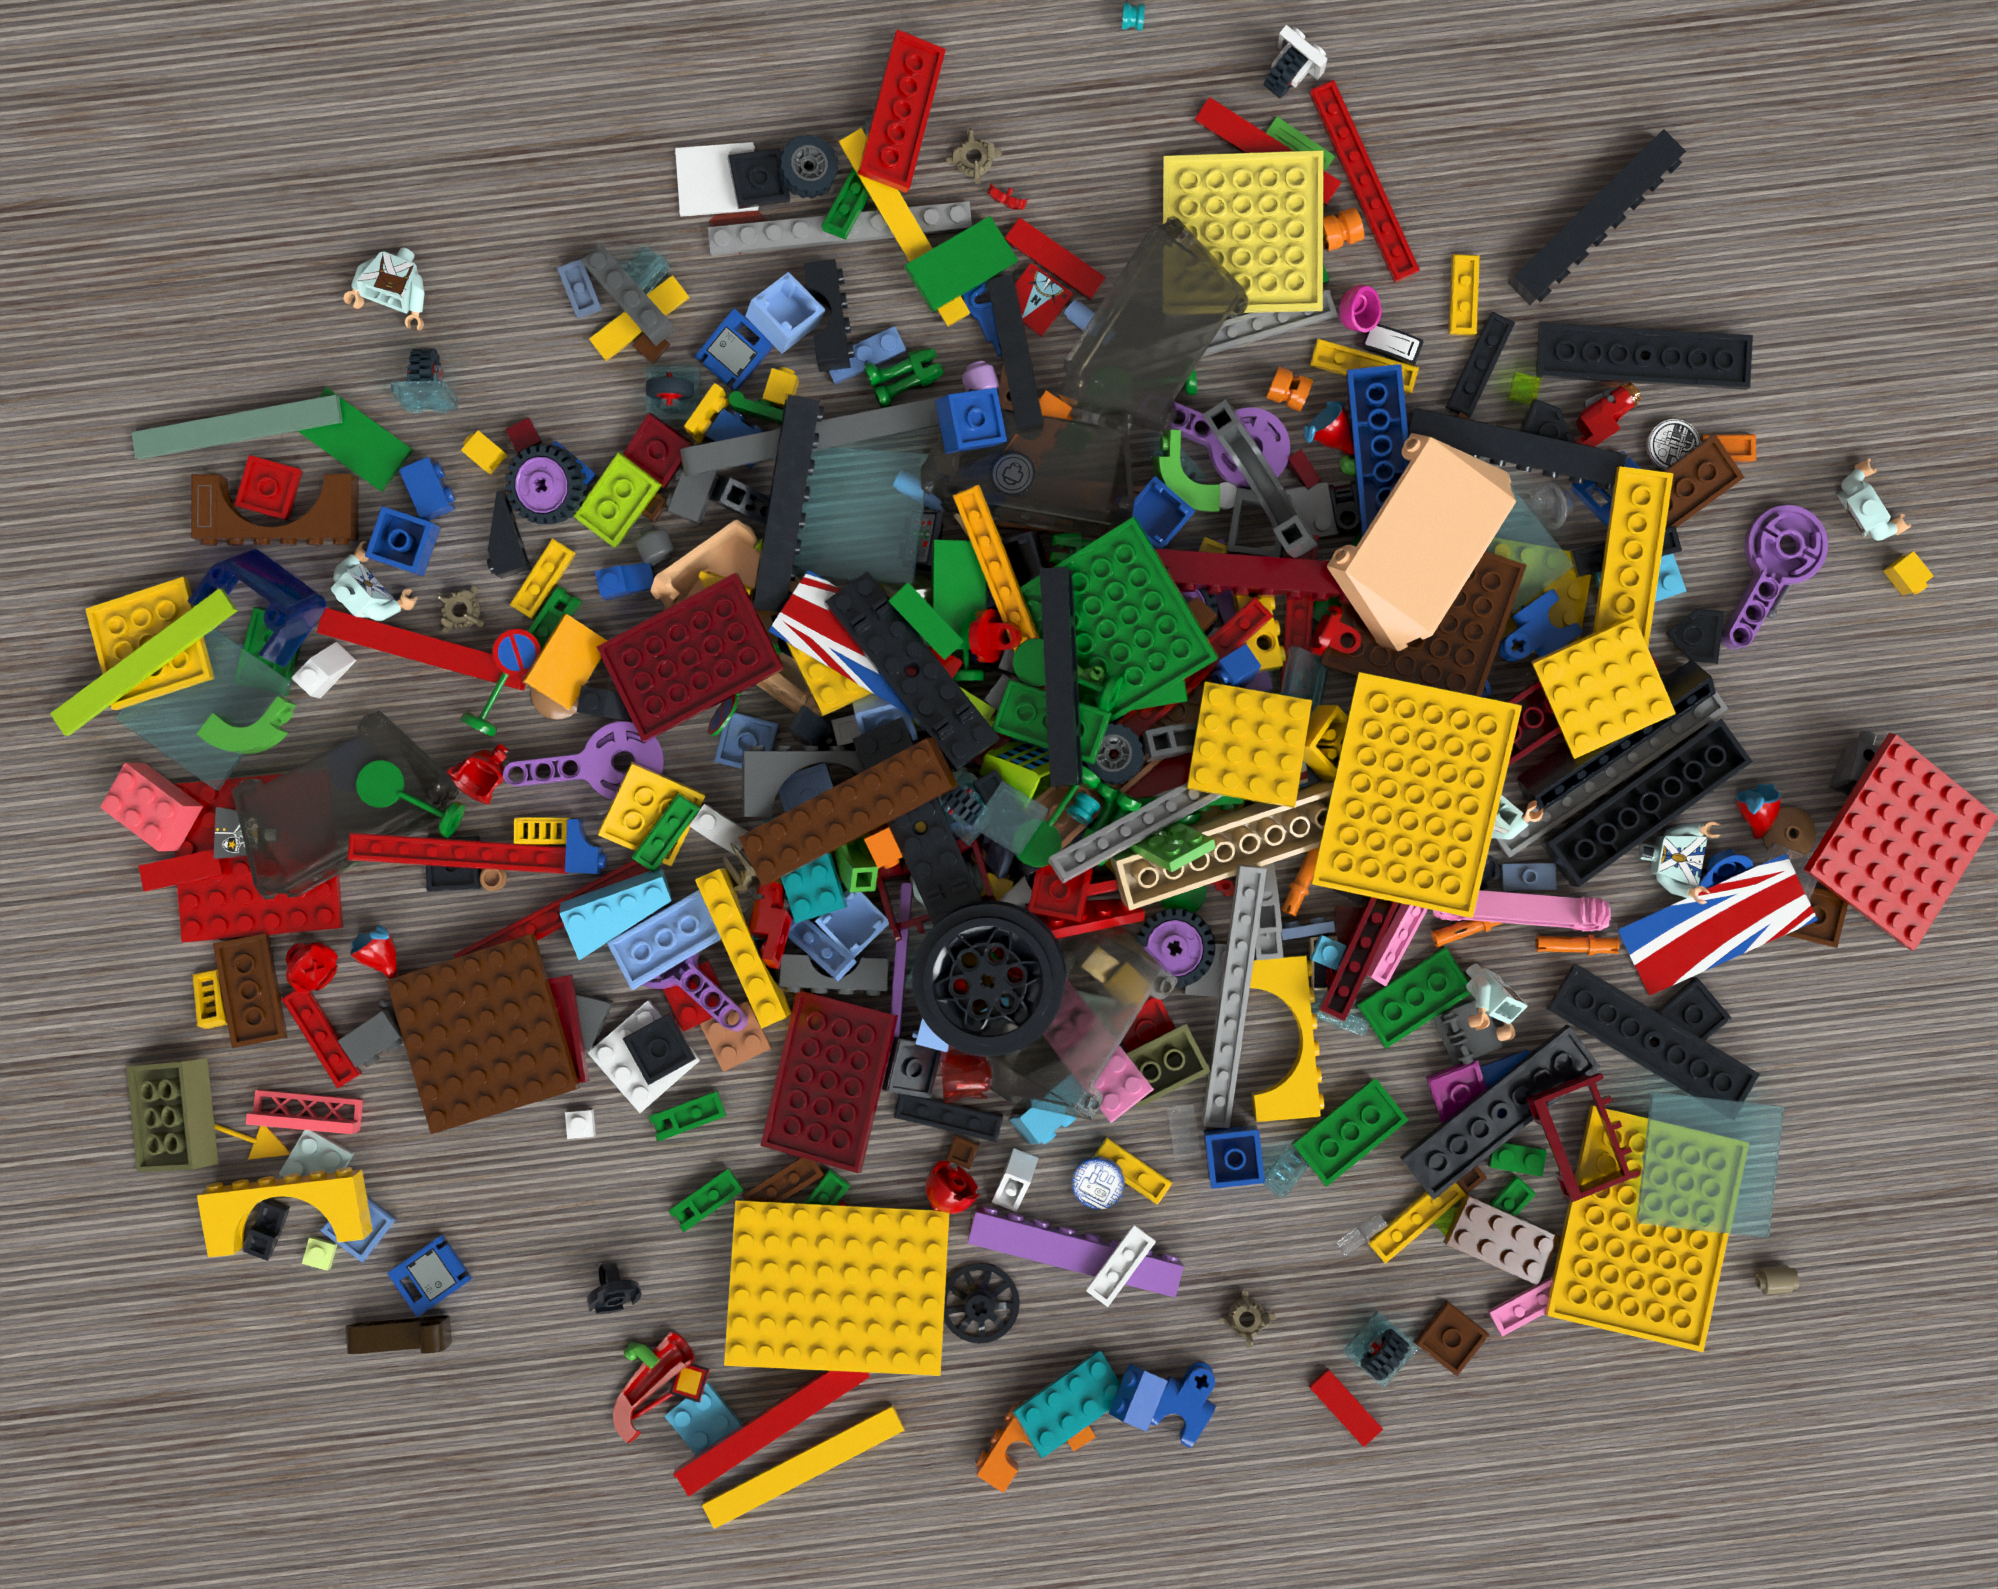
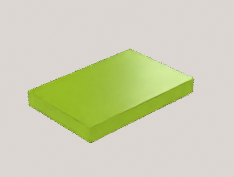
M618 452L573 517L612 547L618 548L662 484L621 452Z

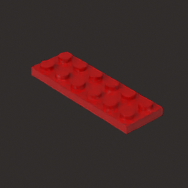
M896 30L858 168V175L905 193L909 191L941 71L945 48L901 30Z

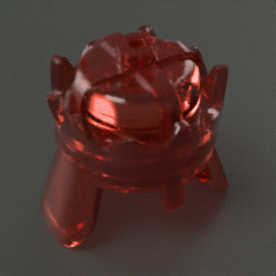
M941 1051L944 1103H951L964 1097L988 1099L987 1095L982 1092L991 1090L992 1079H997V1068L991 1069V1060L987 1057H979L969 1053L959 1054L952 1051Z

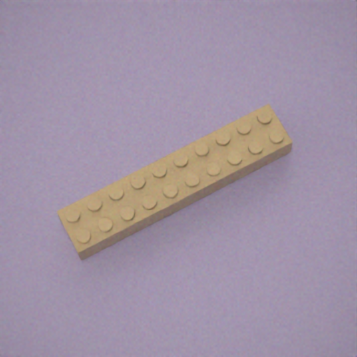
M1321 781L1298 789L1294 808L1258 802L1189 825L1188 827L1213 838L1216 849L1173 872L1129 849H1125L1110 857L1122 902L1130 911L1237 874L1238 864L1264 866L1318 848L1321 842L1334 781Z

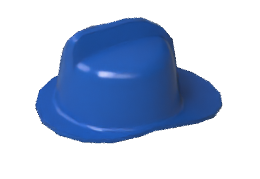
M1731 848L1718 852L1708 860L1706 865L1707 874L1699 886H1703L1706 889L1754 868L1753 862L1748 856L1737 855Z

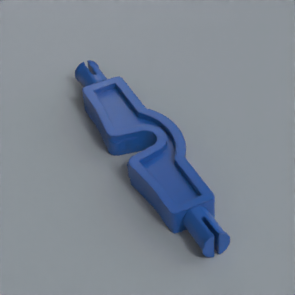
M983 283L964 294L963 300L970 311V315L978 321L987 343H992L997 356L1001 357L1002 352L999 348L1000 341L992 302L983 304L975 302V298L987 291L986 285Z

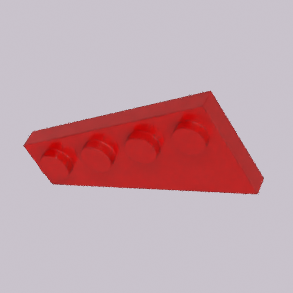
M1121 899L1087 900L1082 923L1035 915L1049 927L1057 939L1144 921L1145 911L1141 907L1129 911ZM1026 903L1025 909L1028 910L1029 903Z

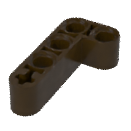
M439 1315L349 1324L346 1326L347 1353L365 1354L420 1349V1353L428 1354L443 1351L452 1344L450 1316Z

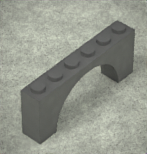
M1225 399L1202 414L1216 438L1227 450L1255 493L1274 528L1273 531L1286 552L1297 559L1319 545L1237 411Z
M748 746V751H742V816L772 817L773 803L782 784L790 775L807 765L821 762L834 763L849 769L856 775L865 771V767L857 749L856 751H845V746H829V751H819L818 746H802V751H792V746H775V751H765V746Z

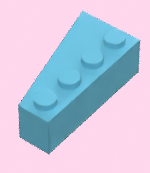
M660 867L654 873L649 871L561 902L560 916L578 960H581L671 901V890L663 869Z
M1071 1071L1067 1074L1065 1080L1061 1079L1048 1088L1046 1096L1042 1095L1030 1102L1024 1114H1015L1009 1119L1028 1145L1041 1142L1045 1145L1056 1136L1054 1132L1061 1125L1065 1128L1076 1120L1077 1117L1074 1114L1083 1108L1086 1111L1095 1104L1094 1100Z

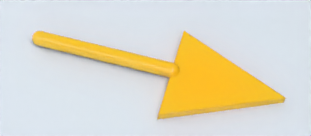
M215 1124V1129L254 1143L248 1160L291 1154L267 1126H260L256 1138Z

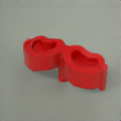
M992 182L987 191V194L994 201L1004 204L1013 210H1024L1028 199L1023 200L1011 197L1013 189L1010 187L1006 194L995 188Z
M1222 879L1209 884L1214 885L1216 891L1222 892L1225 897L1234 895V885L1231 880Z

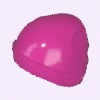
M1358 284L1347 290L1342 296L1339 305L1338 318L1340 322L1352 331L1369 332L1374 329L1380 321L1382 312L1378 294L1372 287L1365 284Z

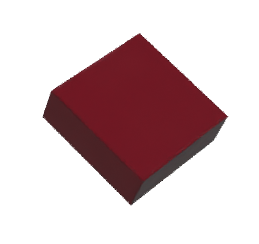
M530 418L505 429L518 454H521L520 452L524 449L542 443Z

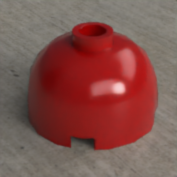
M939 1161L926 1178L925 1191L930 1205L939 1212L942 1211L948 1214L961 1213L978 1198L979 1193L976 1194L975 1192L978 1188L977 1183L960 1166L957 1167L956 1171L953 1167L949 1166L951 1162Z

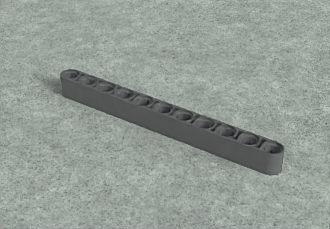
M944 396L817 422L815 432L819 433V442L817 449L812 448V452L940 426L935 400ZM780 429L680 449L685 477L748 465L747 463L754 464L776 459Z

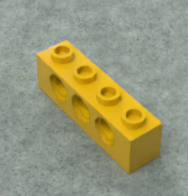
M1232 591L1235 612L1238 613L1253 598L1249 596H1235ZM1258 593L1257 599L1273 615L1272 610H1275L1274 598L1259 597ZM1274 618L1245 643L1261 664L1258 673L1280 669L1286 660L1284 647L1279 646L1277 637L1280 635L1279 622L1274 620ZM1257 638H1264L1268 641V650H1262L1257 646Z

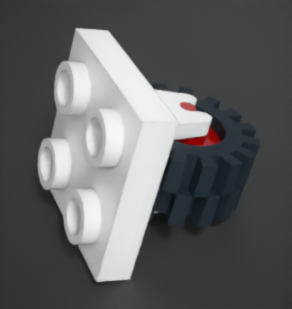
M1287 25L1279 33L1277 48L1281 52L1271 64V73L1268 74L1263 84L1279 99L1292 86L1296 88L1308 73L1318 81L1324 73L1327 63L1326 53L1321 47L1316 44L1310 45L1304 40L1306 37L1299 29L1295 27L1291 29Z

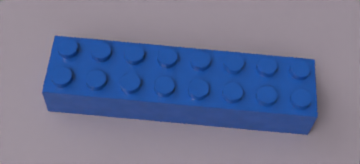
M1401 364L1347 370V389L1361 538L1411 462L1402 455V448L1408 439Z

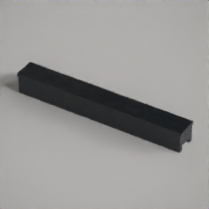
M1067 566L1055 568L1040 567L1050 786L1055 788L1083 785L1073 571L1068 570Z

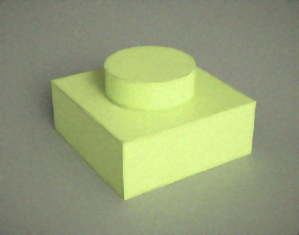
M311 1236L307 1243L302 1264L328 1271L332 1266L337 1243Z

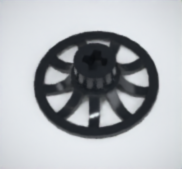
M987 1263L969 1264L958 1269L946 1281L944 1321L952 1333L960 1339L977 1344L989 1343L1004 1336L1016 1322L1020 1306L1019 1293L1011 1277L1002 1269ZM985 1270L981 1289L976 1288L970 1271ZM993 1272L1005 1282L990 1293L987 1290ZM962 1275H964L968 1284L969 1294L952 1286ZM1010 1288L1013 1303L995 1302V1298L999 1294ZM948 1292L961 1298L964 1301V1305L947 1308ZM995 1310H1013L1007 1324L994 1314ZM966 1312L967 1317L957 1328L952 1323L949 1315ZM989 1319L1001 1330L986 1336L985 1321ZM972 1321L978 1322L979 1337L964 1333Z

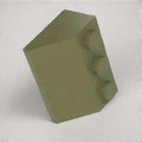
M1186 1023L1126 1053L1154 1089L1136 1103L1138 1108L1211 1072Z

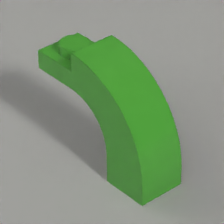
M1164 429V434L1160 436L1159 442L1163 456H1153L1155 476L1194 510L1219 512L1220 485L1198 484L1189 479L1184 473L1180 462L1181 430Z
M277 696L256 723L242 728L236 726L225 716L212 713L197 732V735L210 745L222 750L240 754L259 753L270 749L285 738L288 732L281 725L291 719L293 710L297 705L287 698Z
M864 836L835 850L838 871L850 893L875 891L878 867L870 856Z

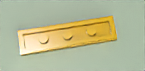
M673 275L647 294L665 316L690 298ZM623 312L589 338V340L607 362L640 337L643 332L630 316Z
M1321 339L1316 341L1309 365L1347 376V370L1401 364L1404 393L1406 394L1412 393L1419 367Z
M1454 1183L1434 1200L1425 1191L1371 1237L1367 1243L1386 1264L1465 1196V1192L1457 1183Z

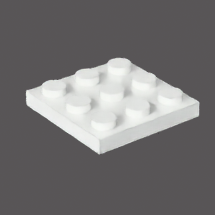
M650 1000L645 1002L588 1052L590 1057L639 1113L645 1110L701 1060L691 1048L696 1057L695 1060L650 1085L646 1083L623 1038L663 1016Z

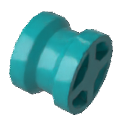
M1124 2L1122 30H1127L1131 27L1137 31H1143L1145 4L1139 3L1137 6H1132L1130 3Z
M1078 792L1075 796V803L1069 805L1066 812L1079 823L1089 825L1092 821L1091 816L1093 813L1098 812L1101 806L1092 797Z

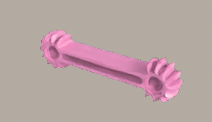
M1479 890L1473 918L1433 910L1434 916L1442 920H1475L1563 927L1582 930L1583 932L1607 928L1609 920H1611L1609 902L1602 898H1570Z

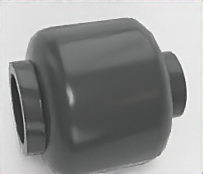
M653 525L640 531L641 536L636 539L635 545L645 564L657 567L672 559L671 555L674 553V546L665 529H656Z

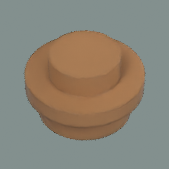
M483 869L480 874L481 885L488 891L502 889L507 882L506 871Z

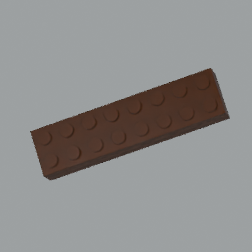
M926 738L741 835L738 839L761 885L764 886L793 873L959 787L935 738Z

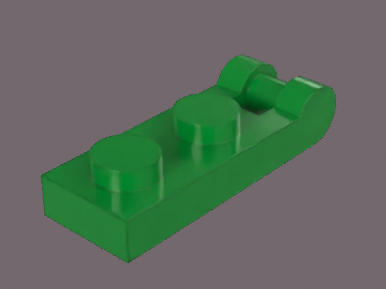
M734 391L729 395V403L735 411L781 425L784 407L780 410L774 408L773 403L763 399H758L757 402L745 399L744 395L739 391Z
M561 586L556 588L528 630V632L536 637L541 650L562 616L568 614L572 617L582 604L580 598L567 594V590ZM560 602L566 605L563 612L556 609Z
M717 1090L650 1115L648 1118L650 1123L654 1124L657 1132L655 1137L658 1142L726 1117L727 1113ZM670 1118L673 1127L667 1129L664 1119Z
M727 1168L673 1206L668 1212L672 1217L675 1216L680 1223L679 1227L684 1233L741 1193L744 1188L732 1170ZM688 1206L695 1214L690 1218L684 1211Z

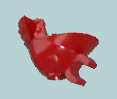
M499 743L493 751H476L469 755L462 763H458L455 767L452 766L446 772V776L461 792L473 800L489 805L492 792L504 780V764L502 761L507 757L505 753L509 749Z

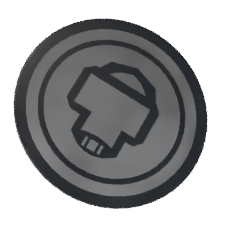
M1020 452L1002 454L994 461L991 467L990 477L992 484L1004 495L1017 496L1023 494L1032 486L1035 480L1033 462L1028 456Z

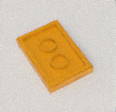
M564 614L522 682L566 710H570L580 694L581 686L586 684L602 658L597 646L607 640L568 614Z

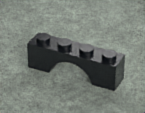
M835 259L804 263L808 292L816 301L823 303L831 311V319L828 326L821 333L814 336L819 372L851 368L850 358H855L853 343L847 342L846 335L851 333L849 317H844L843 309H848L846 292L841 293L840 285L845 284L843 269H837Z

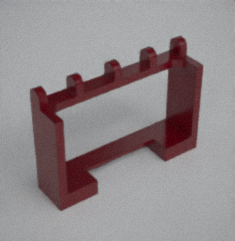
M975 834L956 840L963 856L975 853L987 892L986 895L981 897L982 900H996ZM899 862L888 869L882 866L878 868L877 885L889 926L893 930L896 941L902 940L901 930L917 926L919 934L925 933L923 923L931 921L929 914L897 923L885 881L910 873L906 862Z
M1602 1073L1591 1076L1584 1074L1526 1098L1535 1123L1543 1127L1559 1169L1555 1175L1563 1196L1571 1202L1641 1174L1639 1168L1629 1171L1624 1155L1632 1152L1631 1147L1624 1146L1620 1148L1614 1130L1622 1127L1621 1121L1618 1120L1611 1123L1604 1105L1612 1102V1098L1610 1095L1601 1098L1595 1083L1604 1079ZM1588 1086L1620 1170L1578 1186L1546 1102Z

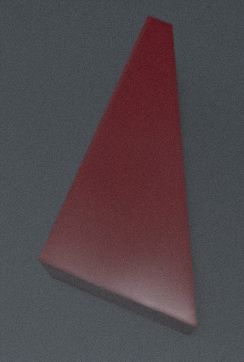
M1302 449L1288 458L1287 468L1308 490L1321 481V478Z

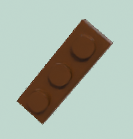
M800 1157L745 1192L742 1197L745 1201L782 1202L822 1177L825 1173L818 1162Z

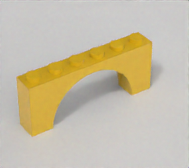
M727 868L717 869L695 879L761 1028L788 1017L792 1010L783 990L773 980L757 950L739 904L738 892L733 889L736 885Z
M1305 955L1283 956V958L1265 960L1254 959L1250 988L1266 990L1279 997L1291 1010L1299 1030V1049L1295 1062L1289 1072L1273 1086L1261 1091L1251 1092L1253 1118L1256 1122L1320 1117V1109H1324L1323 1094L1318 1092V1083L1322 1082L1321 1068L1316 1067L1315 1056H1319L1318 1040H1314L1313 1030L1317 1029L1316 1014L1311 1013V1003L1315 1002L1313 987H1309L1308 976H1312L1311 960H1307Z
M352 1167L337 1169L335 1173H326V1170H319L310 1173L309 1176H300V1173H293L284 1176V1179L275 1180L274 1176H268L258 1179V1182L249 1183L248 1179H242L233 1182L232 1185L223 1186L222 1182L207 1185L206 1189L197 1195L208 1258L234 1255L245 1246L244 1230L246 1221L254 1206L262 1200L280 1196L298 1198L316 1207L330 1222L335 1232L337 1243L364 1240L373 1229L362 1169L352 1170Z

